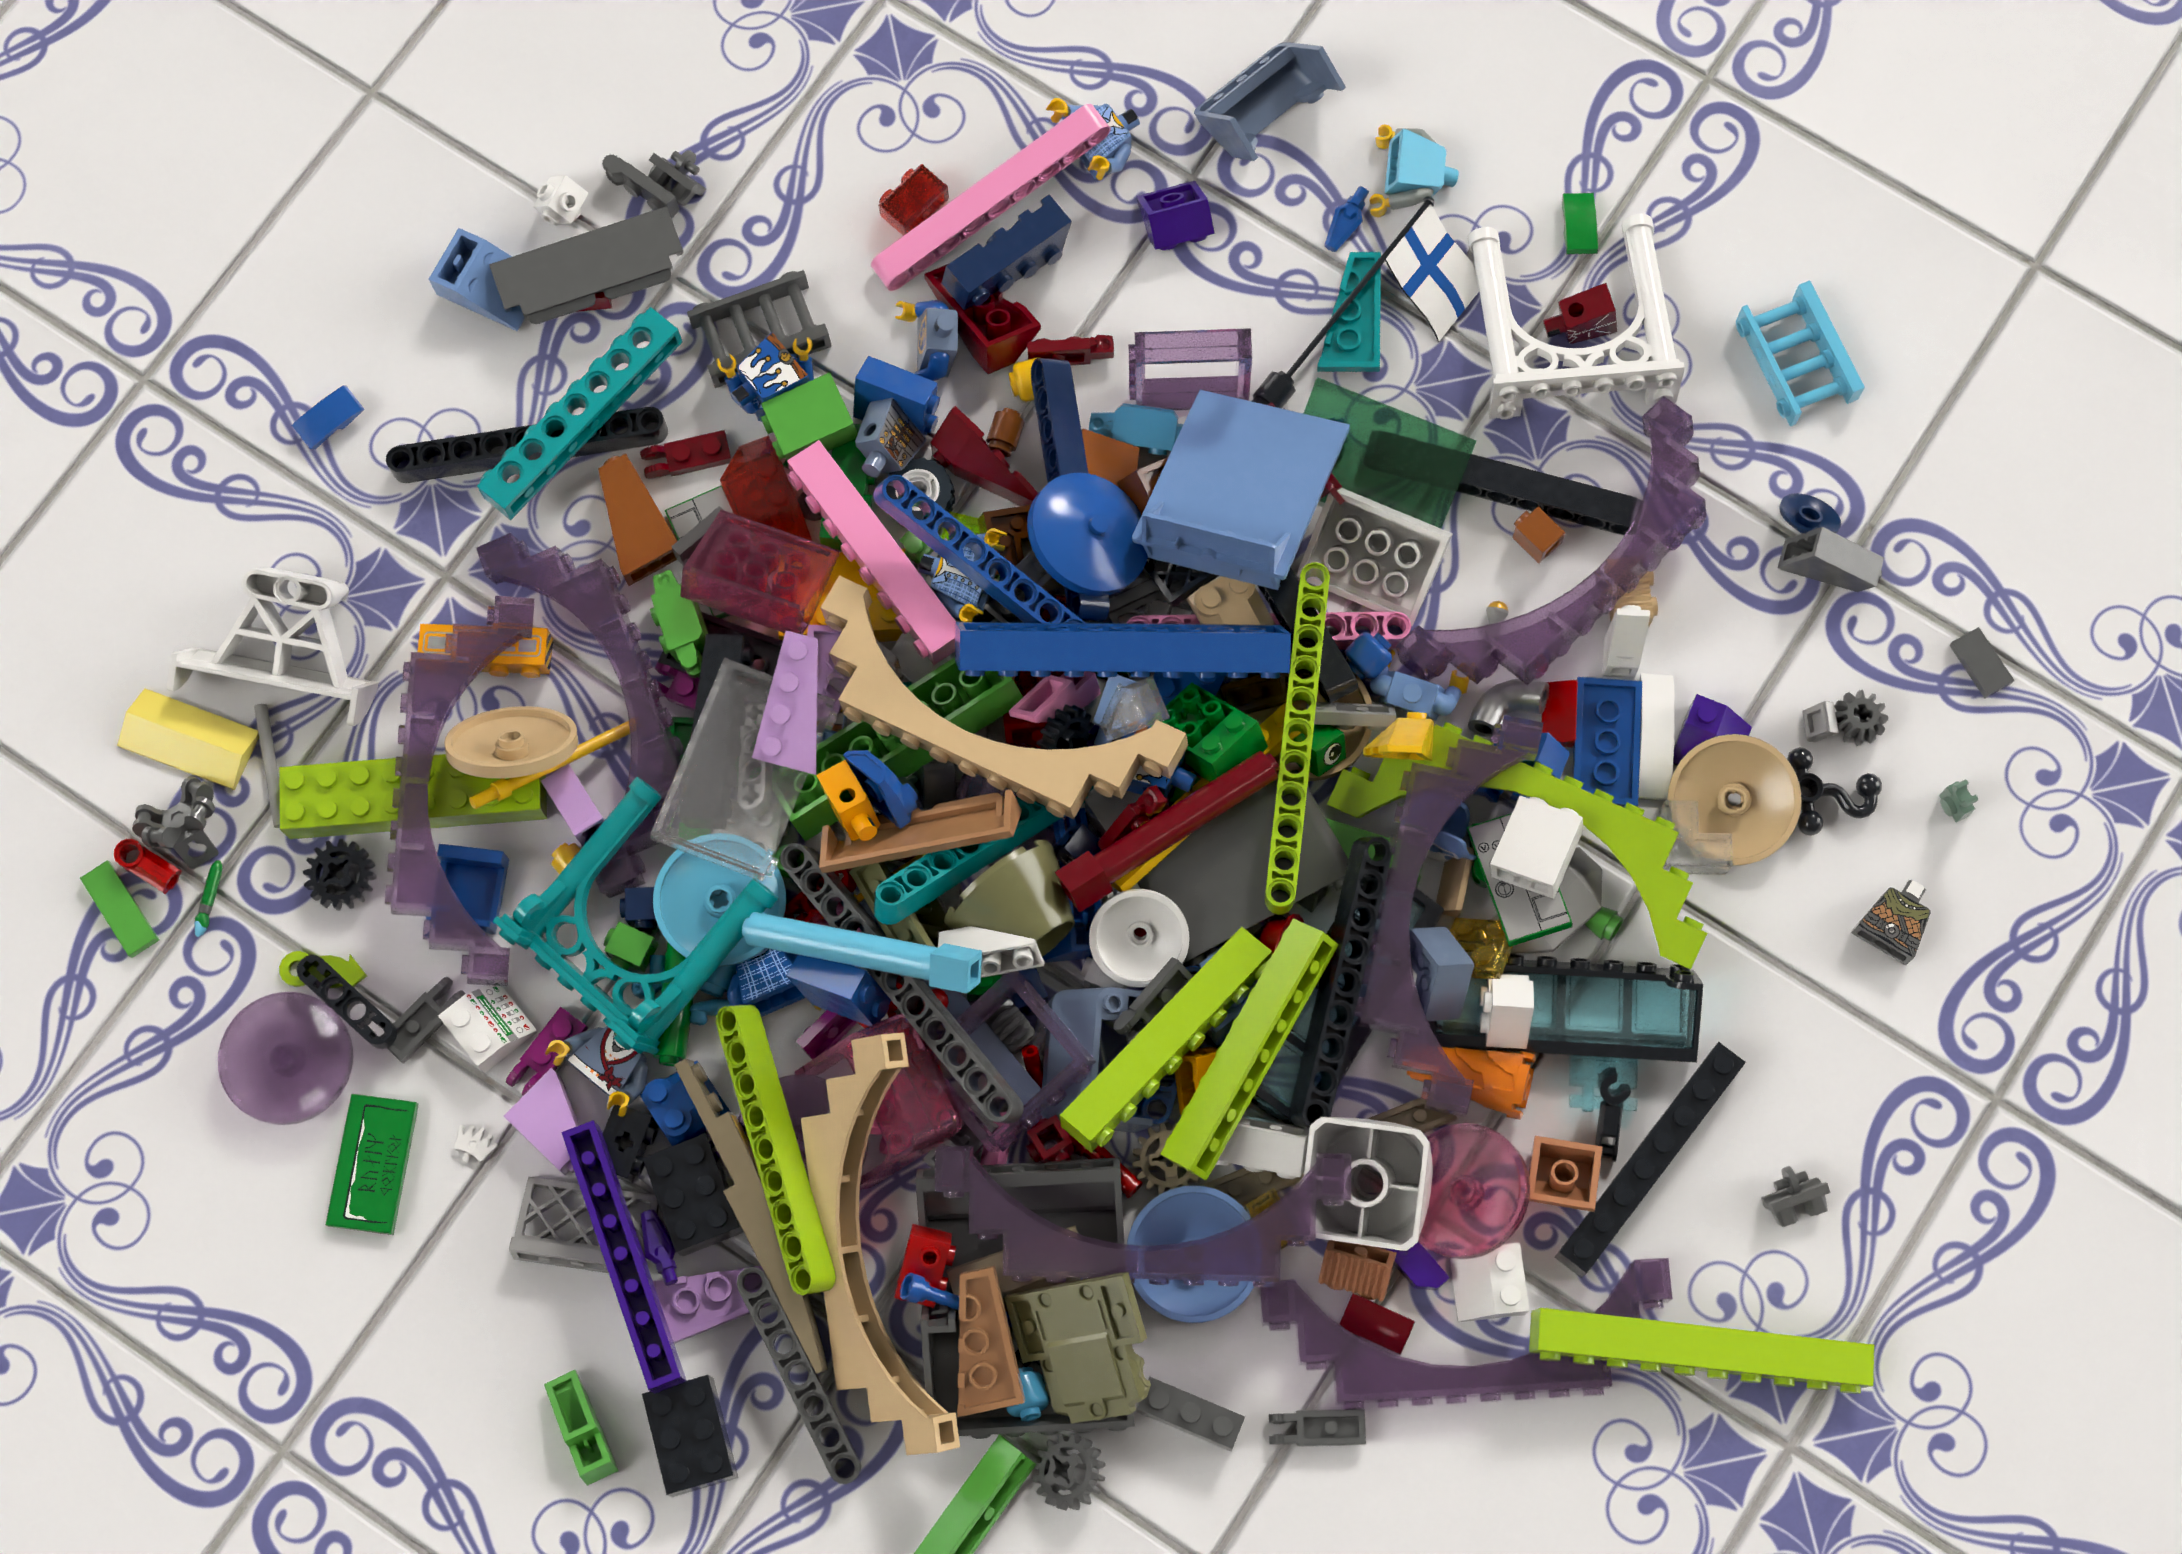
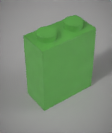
M830 372L761 403L766 415L760 418L767 433L774 432L777 441L772 442V445L779 460L783 458L789 460L818 440L827 451H830L856 439L858 435Z

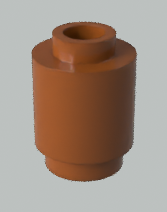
M1004 408L1002 411L995 412L986 439L988 448L991 451L999 449L1005 457H1010L1012 452L1016 451L1025 424L1018 411Z

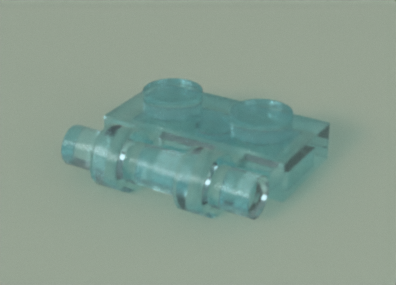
M1569 1055V1086L1582 1087V1095H1569V1107L1582 1108L1583 1112H1593L1594 1109H1600V1102L1604 1099L1602 1096H1594V1088H1598L1597 1080L1599 1074L1608 1067H1615L1618 1074L1617 1082L1609 1086L1610 1089H1617L1621 1084H1628L1631 1090H1636L1638 1059ZM1627 1098L1626 1101L1622 1102L1624 1105L1623 1113L1624 1111H1637V1098Z

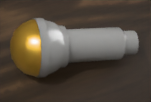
M1493 601L1486 609L1489 620L1486 648L1495 650L1498 644L1501 624L1509 612L1507 605L1501 601Z

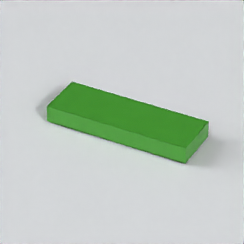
M110 861L103 862L80 877V880L129 957H135L160 940Z

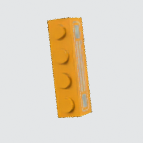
M420 624L417 662L427 673L435 675L445 674V671H457V673L466 676H474L477 672H489L490 675L497 677H506L509 673H521L522 676L527 678H538L540 674H550L553 637L548 628Z

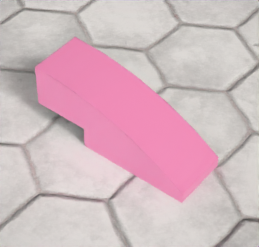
M1084 671L1083 677L1064 676V673L1060 677L1053 675L1045 677L1009 710V714L1011 717L1040 723L1047 722L1048 717L1054 719L1055 711L1057 709L1063 711L1066 704L1071 707L1076 705L1083 708L1101 694L1096 674Z

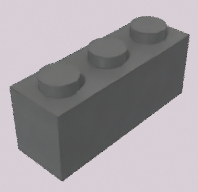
M1149 1376L1148 1380H1150L1151 1386L1147 1397L1140 1401L1136 1408L1138 1413L1232 1452L1245 1416Z

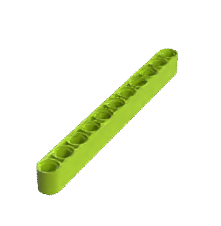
M1312 562L1304 566L1300 574L1279 761L1280 769L1278 770L1265 890V905L1267 909L1278 915L1285 914L1292 909L1297 890L1330 580L1327 567L1318 562ZM1317 577L1322 581V584L1311 586L1307 583L1306 579ZM1307 607H1312L1318 610L1319 614L1315 617H1308L1303 613V610ZM1303 638H1310L1316 645L1312 648H1305L1300 645L1299 641ZM1300 669H1307L1313 676L1309 679H1301L1296 675V672ZM1296 700H1304L1310 707L1300 711L1295 709L1292 703ZM1293 731H1300L1306 736V739L1302 742H1295L1290 739L1289 734ZM1295 762L1301 765L1303 770L1298 774H1292L1286 770L1285 766ZM1286 794H1293L1298 797L1300 802L1294 806H1289L1283 802L1282 797ZM1282 826H1290L1296 831V834L1291 838H1285L1280 835L1278 830ZM1279 858H1287L1292 862L1293 866L1288 870H1281L1275 865V861ZM1276 890H1283L1288 893L1289 899L1279 903L1272 898L1271 894Z

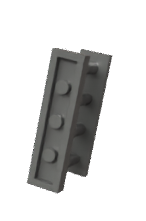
M804 270L787 272L774 281L712 303H700L693 310L687 311L692 329L703 328L715 361L707 365L715 388L726 385L724 379L726 373L718 368L717 358H719L723 368H729L732 360L725 354L714 322L732 317L744 348L742 353L733 356L736 359V368L734 370L738 372V365L757 347L743 314L746 310L761 306L770 332L777 337L790 354H795L796 358H799V355L793 351L792 347L795 338H797V347L800 350L808 349L807 337L811 339L812 348L808 355L832 347L825 323L814 325L801 292L809 288ZM790 295L802 326L801 332L790 336L784 334L772 301Z

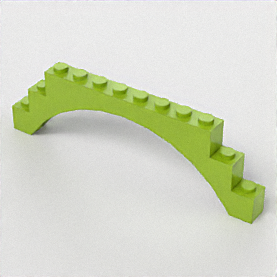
M1445 722L1443 727L1437 724L1434 726L1432 761L1384 758L1373 782L1369 781L1370 773L1354 766L1351 772L1345 769L1342 770L1327 805L1358 819L1403 797L1433 789L1469 786L1512 791L1527 797L1540 798L1558 809L1569 808L1574 810L1579 816L1583 817V825L1610 848L1631 875L1649 911L1660 956L1686 968H1692L1708 933L1702 931L1703 923L1685 916L1683 922L1677 919L1693 882L1687 880L1690 875L1689 873L1671 866L1669 871L1663 869L1679 832L1673 830L1675 823L1659 816L1656 817L1655 821L1643 816L1645 810L1626 802L1624 808L1612 803L1614 796L1599 789H1596L1594 794L1582 789L1583 782L1567 775L1564 780L1558 779L1551 775L1553 769L1538 762H1535L1533 767L1522 763V755L1506 748L1503 754L1491 749L1493 742L1475 735L1473 740L1461 735L1463 729L1448 722Z

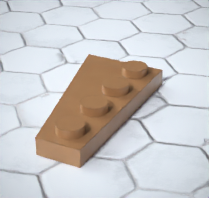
M995 1265L962 1272L959 1275L960 1333L958 1339L959 1393L957 1417L1025 1402Z

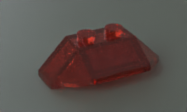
M769 435L739 446L720 478V483L740 532L748 540L775 551L781 556L792 555L814 546L795 493Z

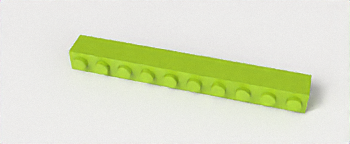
M1538 1308L1531 1311L1529 1352L1539 1353L1540 1360L1560 1361L1561 1356L1573 1357V1363L1594 1365V1360L1607 1361V1367L1628 1368V1363L1640 1364V1370L1647 1372H1661V1367L1674 1368V1374L1694 1376L1695 1371L1707 1372V1378L1728 1379V1374L1741 1375L1740 1381L1761 1383L1762 1378L1774 1379V1385L1794 1387L1796 1381L1807 1383V1389L1828 1390V1385L1840 1386V1392L1849 1394H1861V1388L1872 1387L1874 1382V1344L1549 1308Z

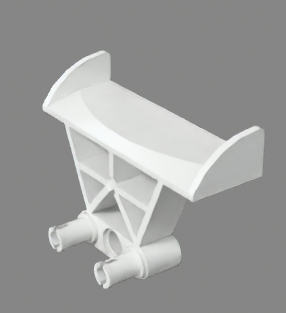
M274 568L254 569L244 575L242 587L251 599L218 651L194 647L171 653L167 690L169 691L180 689L190 678L193 670L342 698L350 700L347 725L356 726L365 717L374 700L379 682L348 677L329 608L338 605L340 601L348 597V586L344 582L339 583V581ZM290 581H293L297 586L295 596H292L288 591V583ZM272 602L312 610L288 630ZM258 613L268 629L251 626ZM313 623H316L320 639L299 636ZM244 636L276 642L274 662L234 655L233 653ZM292 646L323 651L329 673L291 666Z

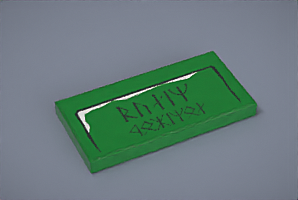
M351 1094L326 1226L394 1235L419 1106L417 1102Z

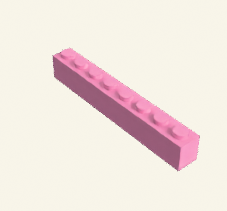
M818 440L787 460L790 470L787 477L797 491L799 489L804 491L807 495L805 501L814 514L819 512L825 519L822 523L832 538L837 536L843 543L840 547L846 558L850 562L855 560L861 567L858 570L860 576L868 586L873 584L878 590L876 595L882 606L886 610L891 608L897 617L894 619L900 630L904 634L909 632L914 638L913 646L923 659L928 657L932 664L935 665L955 652L956 621L822 443Z

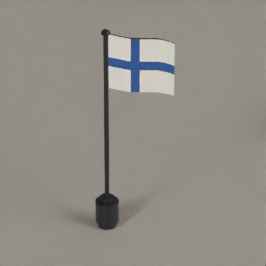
M1427 196L1423 199L1424 204L1288 372L1280 371L1277 373L1272 371L1254 392V399L1251 402L1264 405L1272 402L1275 407L1283 408L1296 391L1293 386L1294 380L1291 378L1292 375L1384 262L1387 263L1401 290L1426 318L1437 341L1441 340L1478 294L1479 286L1476 268L1445 230L1433 209L1434 199Z

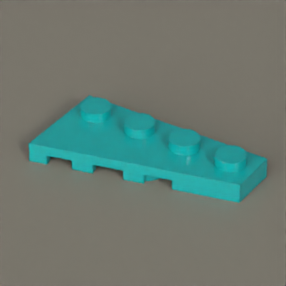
M1381 252L1349 253L1332 316L1381 257ZM1381 267L1327 332L1317 372H1380Z

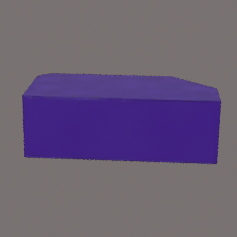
M1419 1241L1407 1251L1386 1248V1250L1397 1253L1394 1265L1414 1289L1437 1290L1450 1279Z

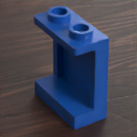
M439 843L437 857L441 860L432 911L426 914L425 920L434 927V931L452 934L454 929L464 930L466 935L479 938L485 937L486 933L496 934L497 925L493 920L500 914L509 858L503 851Z

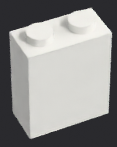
M1519 796L1490 863L1491 877L1554 899L1582 835L1583 817L1569 808L1558 809L1549 806L1544 800L1537 797L1526 798Z

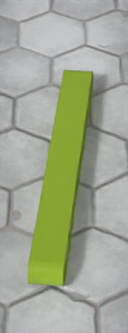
M751 1004L724 1006L719 1009L716 1015V1026L791 1287L799 1295L829 1291L835 1284V1270L759 1010Z

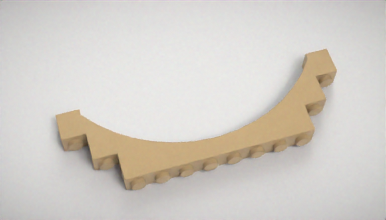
M839 576L820 607L826 620L825 623L832 629L841 632L829 654L834 668L842 675L851 677L838 699L843 709V714L848 719L856 723H861V721L867 722L881 735L889 736L892 734L901 738L900 741L911 749L918 750L920 747L927 750L930 756L939 762L947 763V761L957 764L959 765L958 768L969 776L975 777L978 774L987 778V782L999 790L1011 789L1017 792L1016 795L1021 800L1030 804H1034L1036 801L1046 806V810L1057 817L1063 818L1066 815L1074 819L1092 786L1103 796L1112 797L1114 795L1122 799L1140 765L1146 773L1154 777L1162 775L1170 779L1188 747L1185 732L1158 720L1155 721L1153 727L1130 737L1102 745L1077 749L1045 750L1024 748L995 742L970 733L942 718L922 703L901 682L887 663L873 633L868 610L872 599L866 587Z
M904 1033L881 1034L851 1040L855 1074L826 1079L830 1108L829 1114L801 1118L809 1184L836 1275L833 1288L829 1291H824L836 1391L867 1388L871 1423L902 1420L906 1455L939 1453L960 1447L956 1412L948 1413L913 1377L898 1355L875 1306L867 1280L861 1248L859 1194L863 1159L869 1134L877 1111L890 1085L903 1067H909Z

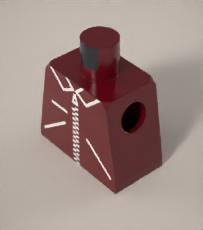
M1607 283L1560 300L1558 302L1559 315L1543 320L1548 338L1565 333L1569 344L1617 332L1616 309Z

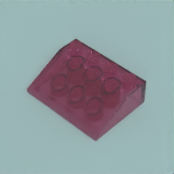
M720 510L683 567L680 597L783 633L787 630L803 635L813 618L840 551Z

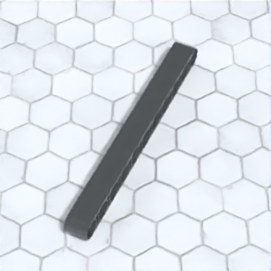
M797 843L789 844L783 849L780 856L783 868L831 927L857 931L858 927L863 925L864 933L886 937L882 929L835 872H821L819 868L820 854L815 849ZM803 853L804 862L800 867H798L797 859L799 855ZM823 876L824 885L822 889L818 891L816 886L817 881L819 880V878ZM843 901V912L837 915L836 907L839 902ZM865 968L989 1120L1010 1124L1020 1119L1024 1110L1020 1097L923 979L904 976V985L898 990L896 987L898 974ZM923 998L925 1008L921 1014H918L916 1006L918 1001ZM943 1023L946 1032L943 1038L939 1040L937 1028ZM964 1048L966 1060L963 1064L959 1065L957 1055ZM982 1074H985L987 1085L983 1090H980L978 1079ZM1006 1099L1008 1111L1004 1116H1001L999 1104L1002 1100Z

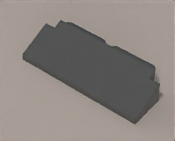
M665 206L489 264L506 313L512 311L511 308L520 305L524 318L528 317L532 324H540L593 306L596 301L595 294L604 292L608 299H616L669 281L671 269H673L669 256L677 254V256L683 255V248L668 208Z

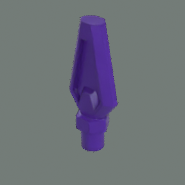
M655 1210L644 1211L640 1214L645 1258L655 1264L657 1272L662 1275L666 1286L673 1285L678 1282V1278L674 1270L677 1266L673 1260L675 1249L670 1235Z

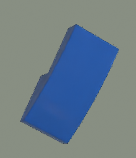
M343 385L314 405L291 426L309 449H317L337 429L343 430L365 409L348 387Z

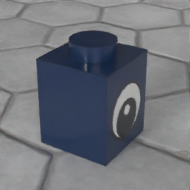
M1084 824L1075 825L1066 830L1054 846L1056 857L1064 865H1067L1087 851L1092 856L1099 853L1101 849L1097 842L1100 839Z

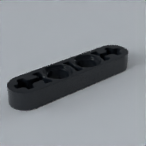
M309 955L301 959L297 966V976L367 1042L378 1049L388 1048L394 1043L397 1037L395 1025L327 962L317 955ZM311 966L317 968L325 977L322 982L308 971ZM337 983L342 984L344 988L343 994L338 999H329L328 990L330 987ZM357 1004H364L366 1007L364 1016L361 1019L352 1020L350 1018L351 1009ZM372 1021L386 1033L383 1038L377 1036L376 1032L368 1026Z

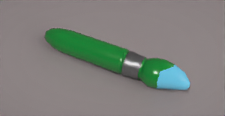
M216 860L208 872L198 914L194 921L196 937L203 935L210 923L209 915L212 911L223 870L220 860Z

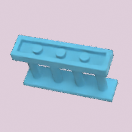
M1810 280L1798 285L1792 302L1757 316H1753L1748 305L1741 308L1736 319L1737 331L1742 338H1746L1777 400V410L1782 418L1787 419L1790 427L1796 425L1802 413L1800 408L1836 394L1843 395L1847 404L1860 398L1865 386ZM1796 313L1802 315L1806 323L1805 329L1770 343L1766 342L1760 330L1761 327ZM1809 340L1817 344L1820 350L1818 356L1780 370L1773 354ZM1822 367L1829 368L1834 378L1832 383L1799 396H1793L1787 381Z

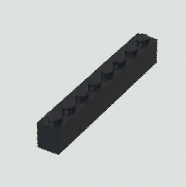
M1720 1042L1711 1049L1596 1201L1595 1211H1589L1554 1258L1580 1278L1588 1273L1746 1062Z

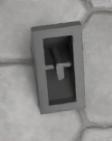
M947 761V763L935 762L925 764L912 774L918 778L914 785L919 791L917 796L924 809L933 808L939 803L955 801L954 763Z

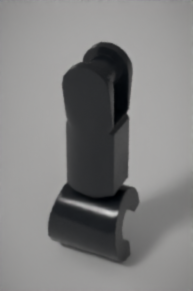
M1608 1067L1599 1074L1597 1080L1600 1094L1604 1100L1600 1102L1595 1145L1602 1146L1601 1157L1611 1158V1161L1616 1162L1624 1106L1622 1102L1626 1101L1630 1096L1631 1089L1628 1084H1621L1617 1089H1610L1609 1086L1617 1082L1618 1074L1615 1067ZM1602 1136L1612 1137V1145L1601 1143Z

